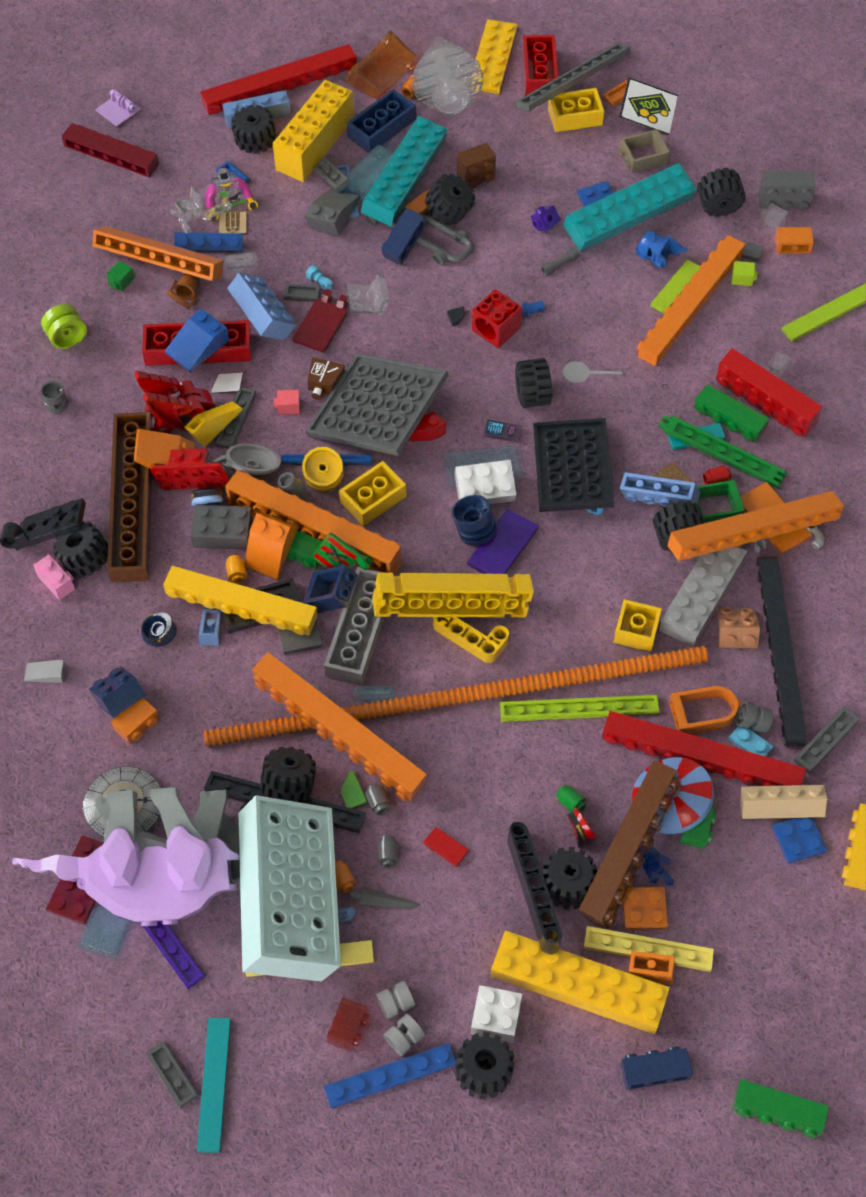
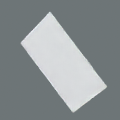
M243 373L219 374L211 393L239 391Z

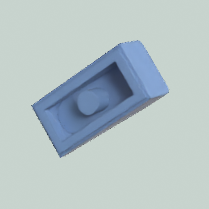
M203 609L199 631L200 645L219 646L221 610ZM217 614V619H206V615Z

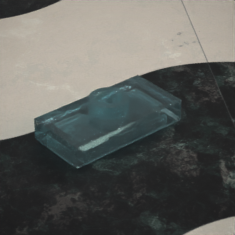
M392 685L354 688V700L368 699L370 702H376L380 699L394 698Z

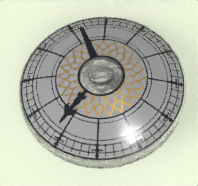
M120 766L109 769L96 777L86 790L83 799L84 819L90 830L97 837L104 840V818L96 808L95 798H107V792L133 790L137 792L138 832L151 833L162 817L159 809L150 798V789L162 787L151 773L142 768Z

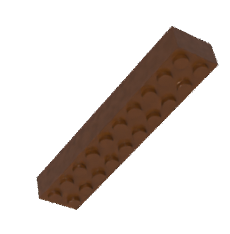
M150 412L117 413L113 417L107 572L111 582L149 580L152 472L150 468L134 461L137 430L153 431Z

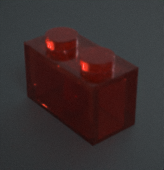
M342 997L326 1037L327 1043L352 1052L354 1046L358 1047L362 1034H359L362 1026L366 1027L370 1016L367 1013V1006Z

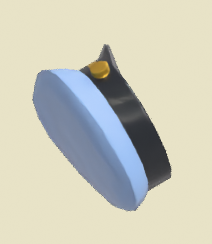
M215 488L197 489L191 494L193 498L191 505L194 507L195 504L219 505L224 501L221 496L222 491Z

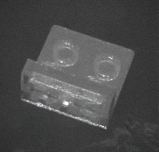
M377 274L371 285L346 283L345 288L351 312L384 314L390 302L384 274Z

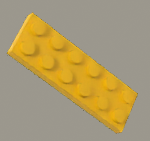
M487 19L468 84L469 90L500 94L518 24Z

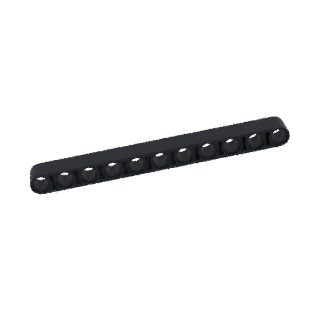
M757 557L756 566L759 567L758 579L762 586L760 588L761 599H764L763 612L767 619L765 625L766 631L769 632L768 645L772 652L770 658L775 671L773 673L774 684H777L776 697L777 702L780 704V708H778L779 717L783 723L781 730L786 743L784 746H805L806 730L778 557Z

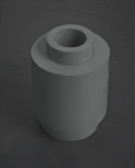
M379 784L370 785L365 795L372 811L378 816L386 814L391 810V801L384 786Z
M386 835L380 837L377 843L378 863L383 865L384 868H392L399 862L398 842L394 836Z

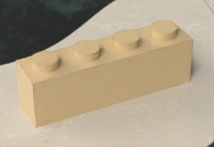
M824 785L741 787L740 808L742 819L825 817L827 796Z

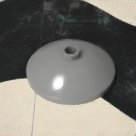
M238 444L230 447L226 452V460L232 468L243 473L246 472L251 476L271 474L277 471L281 465L280 456L275 451L261 445Z

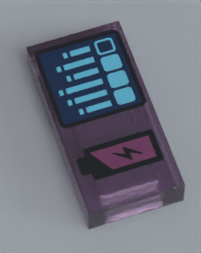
M487 419L483 437L519 443L522 426Z

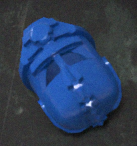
M647 231L637 245L635 253L643 260L650 259L651 263L657 268H666L667 261L665 259L669 254L680 255L681 252H687L688 248L683 247L681 243L670 238L669 235L665 238L654 231Z

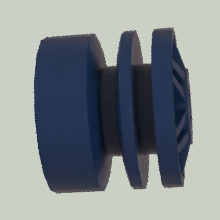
M469 495L455 503L452 508V516L461 541L468 545H481L494 537L497 525L488 499L480 495Z

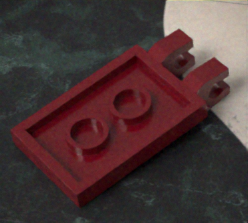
M325 289L321 299L314 301L293 336V342L325 353L347 316L348 296L341 294L337 305L330 303L333 299V296H331L332 291Z

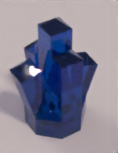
M652 846L651 850H647L644 855L645 862L643 868L651 883H657L659 880L658 874L668 886H672L675 880L662 865H669L670 859L659 853Z

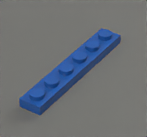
M447 1043L324 1086L332 1109L456 1065V1061L450 1044Z

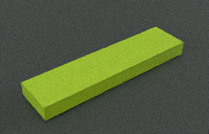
M687 259L652 301L650 307L664 314L667 307L673 305L675 297L682 293L684 286L691 282L693 274L699 272L701 266Z

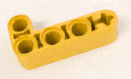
M433 617V628L436 632L483 662H494L508 645L509 631L504 626H496L486 636L457 617Z

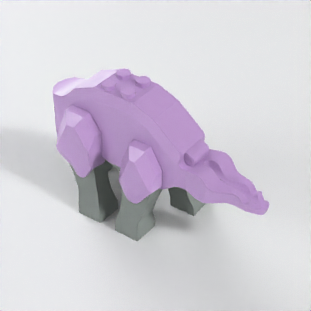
M176 787L150 789V798L160 811L168 839L148 832H138L137 792L133 790L107 792V798H95L96 808L104 818V844L88 857L53 855L41 860L13 858L12 862L13 865L21 864L23 868H30L33 872H54L62 880L77 882L78 888L85 890L90 897L111 913L135 922H141V926H157V921H162L163 925L178 924V920L186 919L204 910L220 893L239 890L238 884L232 883L231 861L240 860V855L234 853L227 843L218 838L228 802V792L226 790L200 791V806L192 821L180 799L179 789Z

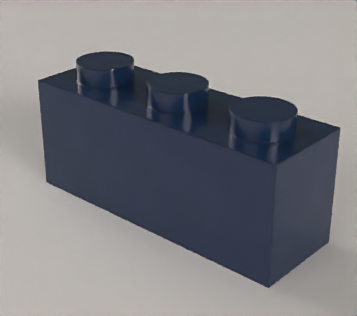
M407 208L405 209L404 213L399 216L396 226L391 229L389 238L382 244L381 252L384 258L399 265L404 263L426 226L423 215Z
M679 1046L668 1048L666 1052L660 1053L658 1050L648 1051L646 1055L642 1056L628 1054L624 1056L620 1063L626 1090L690 1080L693 1075L687 1048L680 1049Z

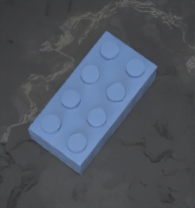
M238 273L227 289L261 336L285 340L296 324L292 320L293 317L284 309L283 303L276 298L275 292L268 287L267 281L262 277H254L250 274Z

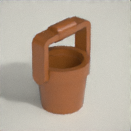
M184 273L179 281L176 279L173 281L167 292L168 296L186 309H190L198 297L195 294L199 278Z

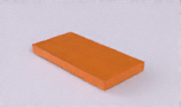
M767 482L740 496L745 513L784 503ZM805 528L767 539L782 555L810 539L812 534Z

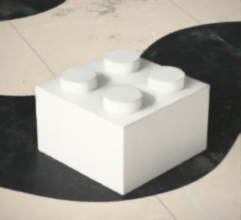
M479 985L471 1034L478 1033L479 1036H483L484 1032H490L489 1037L494 1038L496 1034L501 1037L500 1040L514 1043L522 994Z

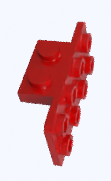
M207 448L172 449L168 465L151 466V472L159 487L164 490L225 488L230 481L221 463H207Z

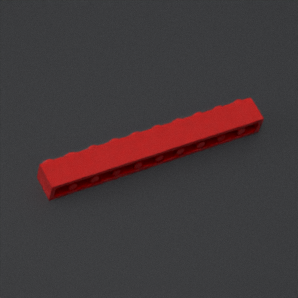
M347 44L200 91L201 100L208 115L217 114L223 111L224 103L288 89L292 90L300 85H307L310 82L322 80L331 75H338L341 72L353 70L357 67V57L351 46Z
M609 711L602 734V739L608 744H621L628 750L638 749L644 751L648 756L658 755L664 759L675 757L690 759L701 765L709 774L715 772L722 774L726 779H739L746 785H802L806 769L613 711Z

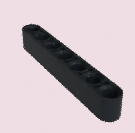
M514 822L510 825L507 838L509 850L540 948L544 953L553 955L559 951L562 931L528 828L522 822Z

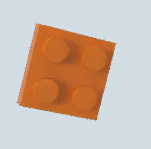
M629 887L625 894L627 898L623 905L625 930L668 929L665 887Z

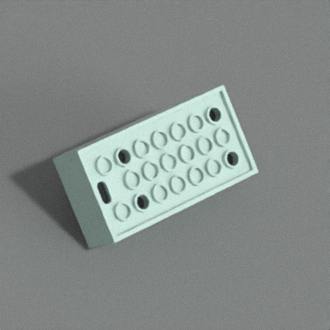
M256 795L238 813L243 972L323 981L341 966L332 808Z

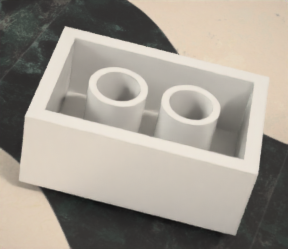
M511 460L455 467L454 475L459 500L469 495H480L488 499L490 504L515 501L517 494Z

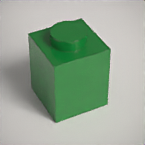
M118 261L106 274L109 286L114 290L119 289L121 291L135 278L133 268L121 261Z

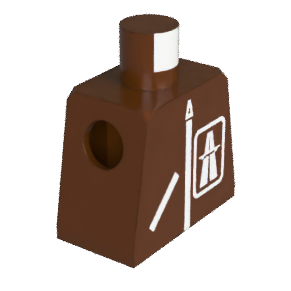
M312 357L308 375V390L313 391L311 394L312 398L321 400L323 394L330 395L344 374L345 365Z

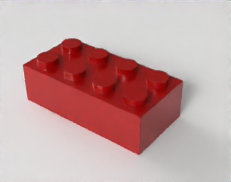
M523 35L522 51L525 96L558 78L555 35Z

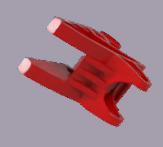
M136 371L134 374L140 388L145 392L143 395L146 402L145 412H150L151 417L155 416L153 429L155 432H159L163 428L165 430L161 431V433L170 434L174 429L185 431L184 427L186 425L183 416L187 413L190 418H194L197 414L216 408L210 391L195 388L190 380L179 383L175 377L158 376V374L153 373L147 374V372ZM178 391L180 393L177 397L171 396V394H175Z

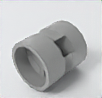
M404 981L393 985L392 990L384 989L376 993L378 1003L387 1020L399 1015V1010L405 1012L415 1007L413 997Z
M405 1014L397 1021V1027L392 1026L383 1036L395 1052L403 1056L411 1049V1043L416 1044L425 1034L418 1023L410 1015Z

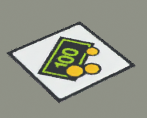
M628 77L619 118L653 130L658 129L659 132L669 135L678 95Z

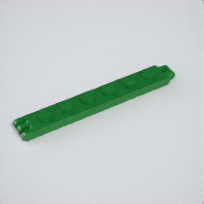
M663 416L662 421L658 425L664 429L663 432L762 482H767L775 488L781 486L784 480L783 477L787 474L785 470L675 416L671 418Z

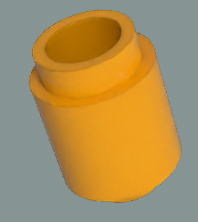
M238 555L228 557L225 563L228 580L231 583L241 584L247 579L244 560Z

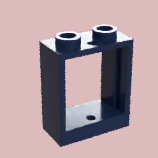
M346 565L313 572L303 603L317 607V614L346 608L358 574ZM336 582L332 594L327 595L330 584Z

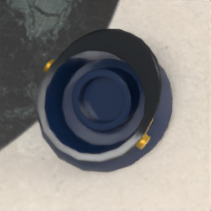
M165 612L150 615L143 621L141 626L143 640L148 645L155 647L170 643L175 638L177 632L176 625L172 621L171 616Z

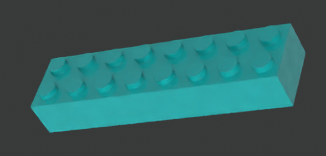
M418 116L365 196L361 213L391 227L445 143L448 129Z
M677 163L568 214L563 226L577 248L583 251L691 200L697 188L681 164Z

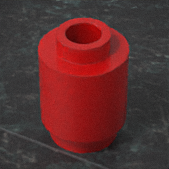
M725 465L708 469L703 473L705 485L730 481V478H732L730 469L726 468Z

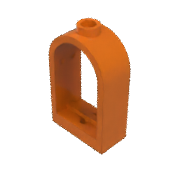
M722 686L671 693L669 698L676 730L688 734L720 730L730 726L741 705L740 699H737L732 691ZM720 698L725 700L731 707L732 713L727 717L688 724L683 702Z

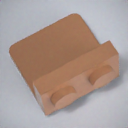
M729 607L717 609L716 614L720 626L719 648L758 649L760 626L755 610L750 608L732 609Z

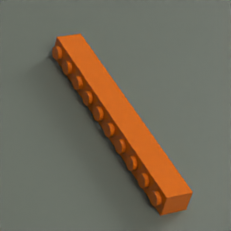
M729 235L724 240H720L717 249L710 253L707 262L704 261L699 272L693 274L691 282L686 284L682 293L675 297L673 305L667 307L664 316L657 320L654 329H650L646 339L640 341L637 346L638 358L653 366L659 363L733 268L734 261H738L744 253L745 243Z
M833 491L673 531L667 546L678 561L691 559L799 529L840 519L844 505Z

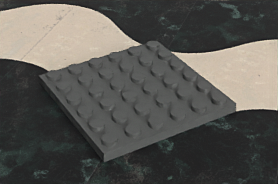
M356 354L305 432L310 437L399 456L449 374L447 370Z

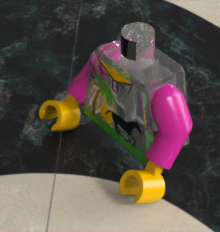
M226 168L218 170V177L211 179V185H209L205 194L207 209H209L207 214L209 220H211L212 213L215 214L216 220H218L217 210L246 203V200H248V208L252 210L250 208L251 202H255L258 208V203L252 199L253 195L249 185L240 177L236 178L234 173L228 174Z

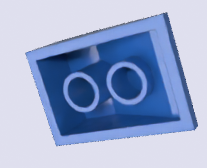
M201 308L187 320L167 347L165 353L191 372L229 341L227 327Z

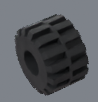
M249 105L248 108H240L241 111H236L234 113L235 117L231 119L236 146L239 145V149L242 151L246 149L247 153H251V150L255 154L259 153V150L267 151V146L271 148L277 136L272 113L267 108L262 109L260 105L256 107Z
M715 169L713 172H708L707 176H703L700 179L701 182H698L697 190L702 207L709 216L715 215V217H720L721 215L733 214L746 201V194L740 175L734 169Z
M451 173L439 177L427 193L425 204L429 205L427 210L432 212V217L439 219L438 222L442 224L443 222H446V225L458 224L475 204L474 200L476 197L472 193L474 191L473 188L468 185L469 182L462 180L461 176L455 177Z
M546 359L517 361L515 382L518 399L522 408L550 405L552 400V380Z
M691 501L669 504L667 507L661 508L660 512L655 513L652 520L660 547L669 552H672L667 546L671 532L705 524L700 507L697 503H692Z
M82 521L80 530L60 535L55 538L57 541L53 543L54 555L74 577L78 575L79 578H84L87 574L91 576L94 574V571L101 570V566L108 561L106 558L108 557V543L96 526H93L90 522L85 523Z
M283 746L278 747V750H271L269 754H266L263 761L260 782L261 791L269 798L298 803L299 801H306L307 797H310L312 794L316 774V762L312 760V756L309 753L305 754V750H297L291 746L289 748H284Z
M564 847L559 848L557 854L553 851L549 855V859L545 860L542 871L550 898L554 899L553 905L558 908L559 903L564 904L563 909L569 910L570 905H573L574 909L580 908V904L583 902L597 873L596 864L592 865L593 858L590 855L585 857V851L581 849L579 852H575V847H569L568 851H565Z
M484 1032L483 1037H479L478 1033L472 1035L471 1041L467 1038L463 1042L462 1048H459L455 1065V1077L457 1081H461L460 1088L463 1091L468 1088V1095L473 1098L475 1093L480 1094V1099L483 1100L486 1099L488 1094H490L492 1099L497 1097L498 1091L503 1093L506 1090L507 1084L511 1081L515 1062H513L514 1053L513 1050L508 1051L510 1045L507 1041L501 1043V1037L496 1034L494 1038L489 1037L490 1032Z

